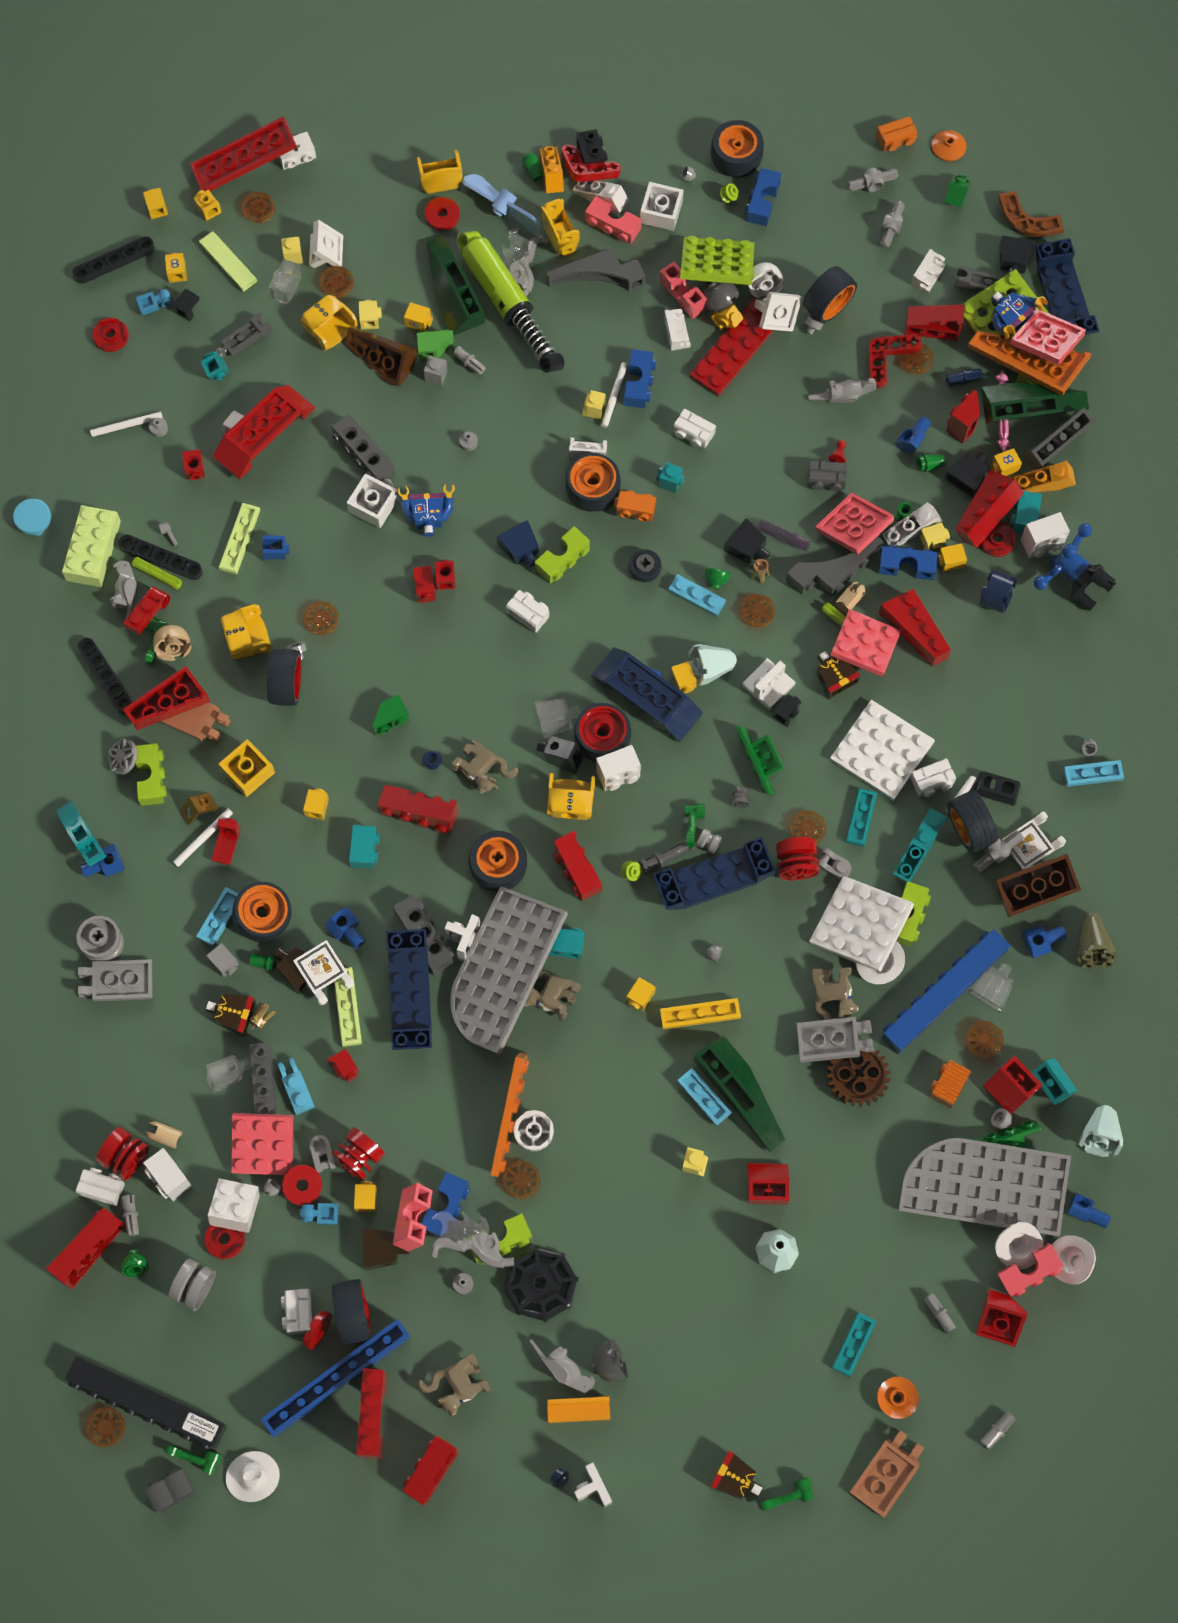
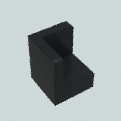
M185 288L173 303L175 313L190 322L194 317L192 309L200 300L199 296Z

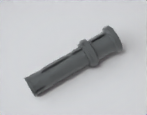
M684 840L664 851H655L652 856L639 859L638 861L643 873L648 875L650 871L658 867L662 868L666 862L695 849L696 846L694 848L687 847V842Z

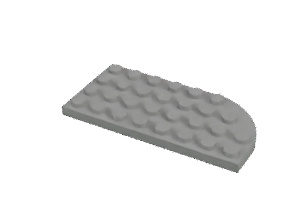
M499 888L466 959L454 980L451 990L450 1003L453 1019L459 1031L470 1042L498 1055L501 1054L568 915L565 910L508 888Z
M964 1138L944 1139L926 1147L908 1166L902 1180L898 1210L1008 1228L1018 1222H1027L1032 1224L1039 1233L1060 1236L1071 1155Z

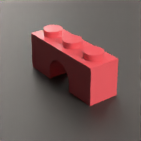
M595 196L585 211V221L590 226L597 227L603 230L604 233L617 237L622 242L632 244L641 230L642 219L627 211L623 217L613 219L609 216L611 214V203Z
M673 261L660 270L659 282L685 312L694 319L706 310L705 303L707 298L697 287L691 289L685 279H680L681 268Z
M419 1183L402 1189L393 1245L408 1252L424 1245L426 1226L418 1223V1220L425 1210L430 1209L433 1190Z
M1048 1243L1032 1252L1036 1266L1031 1273H1021L1014 1263L996 1273L1008 1295L1017 1297L1026 1292L1024 1288L1030 1285L1035 1287L1043 1282L1042 1278L1048 1275L1053 1277L1061 1272L1060 1268L1064 1267L1052 1244Z

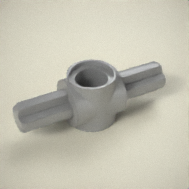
M870 168L862 174V178L848 181V189L854 191L865 188V190L870 192L878 191L883 187L884 182L897 179L898 171L890 169L881 172L877 168Z
M896 201L892 212L885 216L882 225L883 236L880 241V245L883 248L890 247L893 237L899 235L903 223L901 215L905 207L902 201Z
M1016 830L1006 839L1002 840L999 838L995 843L988 846L985 850L986 854L973 864L976 870L982 872L992 863L999 864L1011 855V849L1024 839L1023 835Z

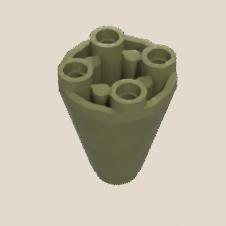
M1086 914L1082 922L1077 960L1082 964L1083 969L1099 966L1111 967L1117 957V952L1099 914Z

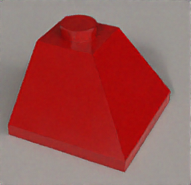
M989 1289L982 1307L976 1335L1016 1347L1028 1313L1010 1295Z

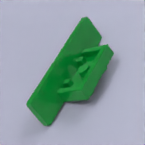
M738 726V739L745 745V754L754 765L752 767L753 772L760 778L762 791L772 796L775 795L776 792L769 777L785 768L770 735H765L752 742L747 729Z
M1027 1120L1022 1125L1006 1127L1001 1132L988 1133L983 1138L971 1140L1027 1148L1024 1136L1041 1131L1042 1128L1035 1120Z

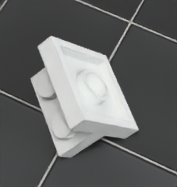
M320 220L313 223V233L310 235L309 265L315 268L324 263H329L335 268L341 267L343 235Z
M768 292L767 298L756 300L754 307L763 312L759 327L762 329L793 332L802 297L795 294Z
M767 658L742 683V687L766 708L771 710L795 685V681L784 673L785 664L779 661L775 665Z
M472 915L466 928H464L463 924L455 921L453 923L447 922L446 938L459 944L457 954L460 961L464 962L481 927L478 916Z
M594 1463L587 1465L585 1469L592 1483L589 1484L588 1481L579 1484L576 1486L577 1491L574 1492V1495L579 1502L597 1492L605 1508L612 1504V1500Z

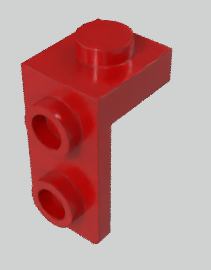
M431 566L413 568L418 603L436 601Z
M219 818L217 827L220 832L211 859L213 862L230 865L241 829L236 820Z

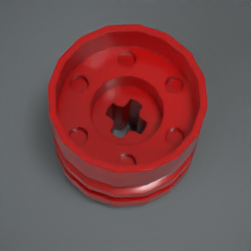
M793 837L776 843L777 859L782 860L778 863V868L780 869L779 878L795 881L809 879L819 874L818 859L813 857L817 854L816 840L814 838Z
M118 1127L102 1144L96 1156V1162L107 1170L114 1166L113 1173L116 1176L120 1175L119 1177L122 1180L127 1181L143 1164L149 1152V1146L146 1143H141V1140L138 1138L131 1142L132 1134L122 1127Z
M352 1127L345 1136L350 1145L347 1147L339 1143L337 1146L343 1153L341 1154L334 1149L331 1155L345 1171L352 1176L364 1180L367 1176L361 1168L371 1172L372 1170L366 1162L369 1160L377 1164L385 1155V1152L359 1129Z

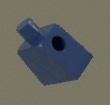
M528 520L497 536L498 546L515 564L525 561L528 567L535 565L537 559L534 555L539 552V548Z

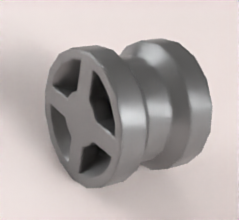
M745 787L732 788L731 794L733 799H731V805L738 808L748 807L750 805L748 800L750 789Z

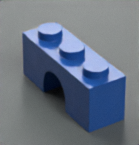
M761 168L760 173L756 174L754 179V185L756 186L755 189H751L749 196L751 203H747L745 208V214H747L746 222L767 227L773 202L766 201L763 197H776L782 173Z
M632 349L629 374L638 375L641 379L636 382H626L624 406L645 408L646 402H650L651 391H648V388L653 384L654 375H651V370H655L656 366L653 352Z
M893 545L882 546L878 574L897 576L900 565L910 564L915 569V578L934 580L938 552L927 549L923 551L915 550L910 547L896 548Z
M446 1172L438 1188V1193L445 1196L449 1200V1204L441 1212L428 1209L421 1223L426 1226L427 1233L439 1239L449 1236L453 1228L451 1222L454 1217L457 1218L462 1209L459 1205L462 1199L466 1200L471 1189L468 1188V1181Z

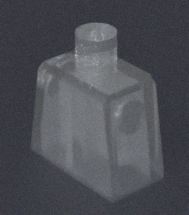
M565 699L535 701V710L544 741L550 739L551 736L555 737L571 730V719L577 718L580 715L579 706L568 708Z
M1002 963L998 970L990 966L974 983L968 994L1000 1014L1014 984V980L1008 977L1012 967L1006 963Z
M232 1055L206 1065L205 1079L212 1093H217L241 1081L243 1071L251 1068L250 1060L246 1057L238 1061L236 1056Z

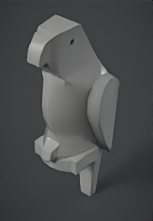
M868 378L865 381L846 380L841 383L830 381L829 389L826 392L809 395L808 400H827V403L855 402L861 395L876 390V381L873 378Z
M118 561L114 564L113 568L117 569L119 577L115 584V596L111 597L110 601L114 608L128 609L127 618L132 612L137 583L130 563L128 561Z
M533 1339L530 1340L558 1382L584 1393H588L594 1387V1377L591 1376L589 1378L581 1375L577 1365L567 1357L568 1351L566 1348L558 1347L546 1357Z

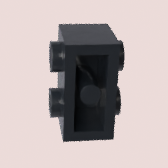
M597 129L576 133V146L584 164L603 163L608 160L607 152L602 148V136L598 135Z

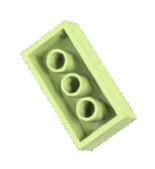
M81 505L62 570L66 581L103 587L121 523L116 511Z

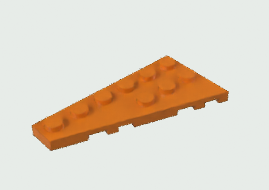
M977 331L968 344V348L1063 396L1091 357L1089 352L1083 354L1072 349L1065 359L1057 365L1011 345V339H1005L998 334Z
M520 1052L515 1057L491 1176L499 1177L500 1173L505 1171L507 1161L504 1160L505 1152H509L511 1141H508L509 1134L513 1133L515 1125L513 1117L514 1113L517 1114V1111H519L521 1099H518V1096L523 1092L525 1080L522 1079L529 1065V1060H527L528 1053Z

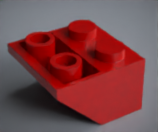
M973 390L970 395L967 393L961 400V404L954 406L949 413L951 416L947 421L946 431L962 444L974 433L980 416L976 390Z
M1013 1056L982 1087L1002 1108L1012 1114L1035 1094L1042 1084L1016 1056Z
M748 1163L747 1204L788 1205V1164Z

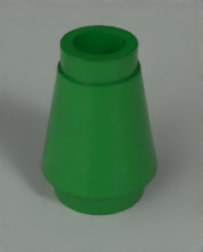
M534 153L524 156L522 158V165L534 181L542 179L543 175L538 156H535Z
M922 454L917 457V468L919 471L927 472L944 466V455Z

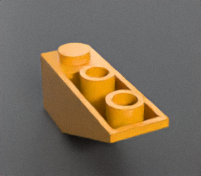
M547 146L540 148L546 193L564 192L563 172L557 147Z
M1067 461L1014 476L1021 490L1028 492L1055 491L1076 485L1073 468Z

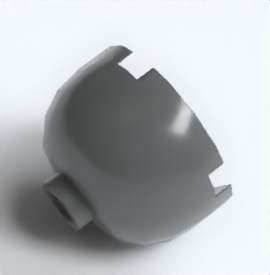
M708 281L703 291L704 296L707 298L705 306L710 313H712V310L718 313L733 303L732 299L734 296L737 299L739 291L733 283Z
M614 1339L605 1341L596 1348L593 1354L594 1362L591 1363L595 1375L599 1374L601 1379L613 1383L628 1377L626 1361H622L620 1354L623 1353Z

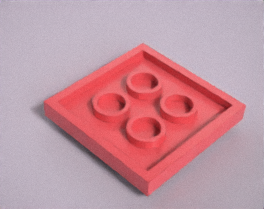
M1037 309L1012 337L1011 345L1059 365L1083 338L1086 329Z
M851 493L815 528L816 532L858 555L894 521V515Z
M849 609L830 655L883 677L901 630Z
M233 1113L232 1173L284 1175L292 1168L294 1115Z

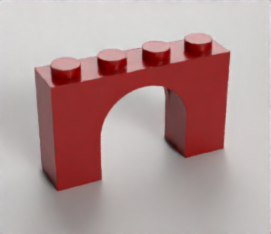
M363 1369L357 1456L361 1459H382L381 1413L383 1396H386L388 1375L385 1370Z

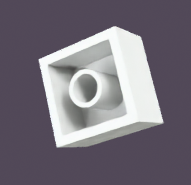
M649 182L640 211L642 224L674 231L683 203L684 190Z
M365 474L347 501L348 512L381 528L399 500L397 489Z
M1061 512L1026 524L1020 540L1029 559L1032 557L1039 558L1047 552H1056L1062 549L1070 530Z
M632 745L596 758V772L604 791L609 789L610 791L616 790L620 785L625 783L632 784L640 778L641 764Z
M164 1148L144 1162L147 1167L144 1170L154 1183H159L156 1185V1188L165 1199L169 1197L174 1201L193 1187Z
M218 1179L208 1213L209 1224L249 1233L260 1197L258 1186Z

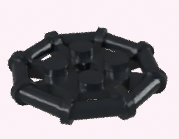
M534 1246L533 1249L514 1259V1266L509 1267L505 1285L502 1289L516 1310L515 1314L546 1323L547 1320L572 1307L571 1303L579 1278L576 1277L563 1252L557 1253ZM539 1256L555 1260L552 1265L540 1262ZM535 1257L536 1262L527 1268L521 1266V1264ZM558 1264L561 1265L567 1278L560 1277L556 1270ZM518 1269L522 1272L519 1284L513 1285ZM540 1278L541 1281H546L544 1289L535 1287L537 1279ZM562 1283H568L565 1297L562 1298L559 1295ZM514 1290H521L525 1297V1301L522 1304ZM555 1299L561 1302L557 1306L546 1311L545 1305H547L548 1303L552 1302ZM528 1303L540 1305L542 1312L526 1308Z

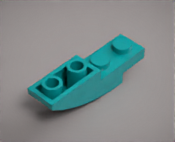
M73 801L56 810L63 826L89 867L107 857Z
M932 808L929 809L893 872L895 876L906 882L912 881L938 836L947 816Z

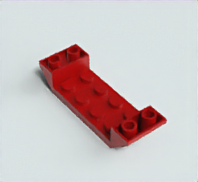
M290 385L274 388L223 436L213 454V458L240 480L252 469L251 461L298 417L304 420L315 409V406Z

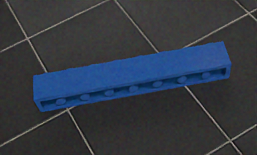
M995 929L990 933L986 931L979 938L980 943L976 946L972 944L965 951L967 955L963 959L961 957L957 958L949 972L945 970L938 977L939 981L935 985L931 983L924 990L926 992L921 998L917 996L910 1003L912 1007L908 1011L906 1009L902 1010L897 1016L898 1020L894 1024L890 1022L883 1029L882 1039L897 1054L901 1053L1008 951L1011 945Z
M398 1319L262 1417V1422L270 1434L276 1438L362 1375L363 1369H370L411 1339L410 1335Z

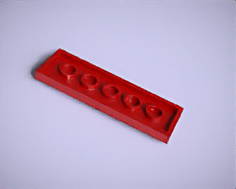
M283 116L190 163L200 189L211 192L298 146Z
M754 298L741 312L743 319L736 328H728L689 375L691 379L718 397L774 331L759 327L763 312L754 307L756 302Z

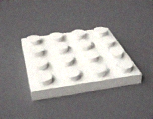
M871 700L832 754L830 761L894 801L909 780L911 772L915 771L935 740Z
M844 876L809 942L813 946L881 972L914 904L911 901Z

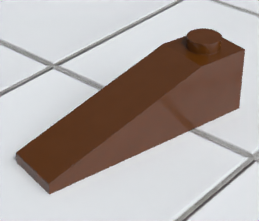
M348 327L345 345L359 358L362 357L371 369H375L384 381L397 387L401 386L415 366L418 350L391 339Z

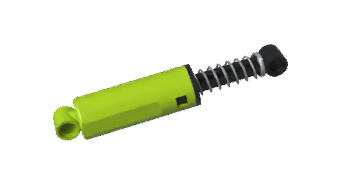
M477 231L460 233L457 237V245L462 250L461 258L504 322L509 326L517 325L516 327L520 330V334L524 336V340L528 341L527 343L531 346V350L535 352L543 372L548 373L562 370L565 363L563 356L560 353H555L553 347H549L550 342L545 341L546 336L541 335L542 330L538 331L539 326L534 325V319H530L533 305L491 243L486 238H482Z

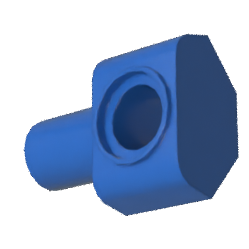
M921 416L912 429L905 428L895 442L896 446L906 453H915L926 436L924 433L931 424L930 420Z
M115 844L102 848L107 857L93 866L89 867L87 863L80 865L85 877L103 871L105 876L108 877L125 870ZM114 856L113 863L107 864L108 857Z
M348 907L338 911L325 924L337 940L345 937L355 950L365 943V939L355 929L360 921ZM340 920L347 921V924L343 927L337 925Z
M1041 925L1022 931V937L1031 958L1052 952L1050 944L1067 938L1063 926L1046 932ZM1033 938L1039 939L1041 945H1036L1033 942Z
M1075 1192L1068 1207L1067 1215L1085 1223L1090 1221L1105 1229L1111 1219L1110 1215L1093 1208V1200Z

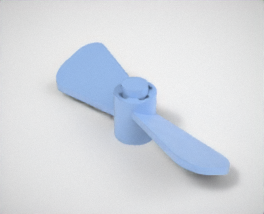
M470 174L464 176L462 179L464 185L493 202L491 205L494 207L493 212L500 217L502 214L506 216L509 213L534 236L540 235L541 225L539 221L530 213L514 205L517 200L515 195L505 188L499 193L479 175Z

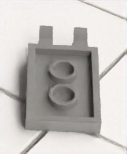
M152 959L92 962V967H78L80 979L90 978V986H78L79 998L92 996L93 1002L153 999Z
M856 1017L797 1023L801 1063L860 1057V1051L874 1052L872 1039L861 1040V1033H872L870 1020L857 1022Z

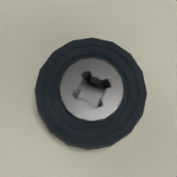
M648 549L635 552L630 557L628 564L630 574L640 582L655 580L662 569L661 559L658 554Z

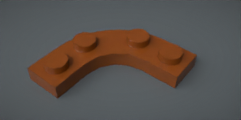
M1016 191L999 194L998 199L1002 213L1008 224L1016 231L1031 237L1063 234L1064 228L1060 215L1044 218L1029 216L1023 211Z

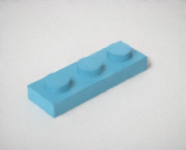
M678 574L668 589L669 593L715 617L719 615L726 603V599Z
M1121 760L1065 766L1063 768L1066 787L1122 781L1124 779Z
M225 887L198 932L197 939L212 947L216 945L232 918L233 904L239 893Z
M693 1068L677 1080V1083L716 1127L731 1115L732 1112Z

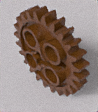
M879 1050L875 1052L860 1051V1057L858 1058L862 1061L861 1065H855L852 1062V1058L829 1060L828 1063L832 1066L827 1067L826 1071L831 1074L826 1075V1079L832 1081L827 1086H834L831 1093L838 1092L837 1100L843 1097L845 1098L844 1104L851 1101V1106L854 1107L855 1103L858 1102L859 1106L862 1107L863 1102L870 1106L871 1099L877 1102V1095L883 1097L884 1093L882 1090L887 1091L888 1086L884 1083H890L891 1080L886 1076L890 1075L891 1071L885 1070L889 1063H883L885 1056L878 1057ZM866 1062H870V1065L863 1071L861 1077L859 1076L852 1086L847 1088V1084L852 1081L855 1074L862 1069ZM874 1070L877 1073V1077H869L867 1071ZM839 1073H848L849 1079H841ZM855 1085H862L865 1091L862 1093L857 1092Z

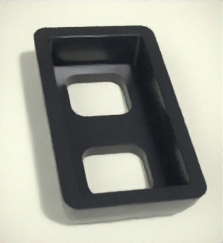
M981 771L978 775L974 791L981 797L1014 806L1017 802L1021 783L1017 780ZM986 777L996 780L994 789L983 786ZM1005 782L1014 785L1013 794L1010 795L1002 792Z

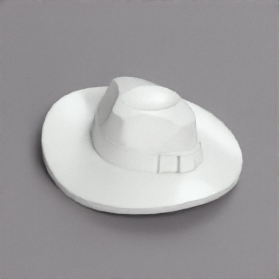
M896 941L881 972L856 963L857 970L860 976L869 983L885 984L891 982L899 976L904 968L905 953L902 946Z
M1018 1222L1009 1226L998 1236L995 1243L996 1254L1002 1263L1006 1266L1014 1263L1019 1270L1034 1265L1036 1261L1032 1252L1043 1247V1240L1039 1231L1027 1222Z
M1069 1235L1057 1239L1052 1246L1064 1267L1060 1268L1061 1272L1055 1275V1277L1064 1283L1072 1285L1080 1284L1087 1280L1093 1271L1096 1261L1093 1246L1087 1240L1078 1236Z
M251 1451L238 1456L230 1464L226 1473L228 1490L235 1498L244 1502H257L265 1499L276 1489L279 1482V1469L276 1462L268 1454L259 1451Z

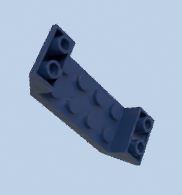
M1071 238L1036 244L1037 272L1050 314L1086 329L1085 335L1098 333L1100 330L1095 315H1089L1073 264L1075 251Z
M613 647L591 674V677L605 688L608 685L664 726L665 732L679 742L682 741L703 714L686 694L630 653Z
M760 837L745 842L741 849L672 871V868L653 873V877L666 910H679L754 886L775 874L776 871L764 840Z
M426 929L386 931L392 1050L432 1048Z

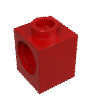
M201 450L182 452L187 480H198L205 477Z
M449 560L435 562L437 590L456 589L454 562ZM443 572H449L447 576L441 575Z

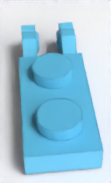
M292 1057L289 1058V1063L294 1073L290 1075L286 1074V1069L282 1062L277 1064L296 1115L315 1108L301 1071L298 1070Z

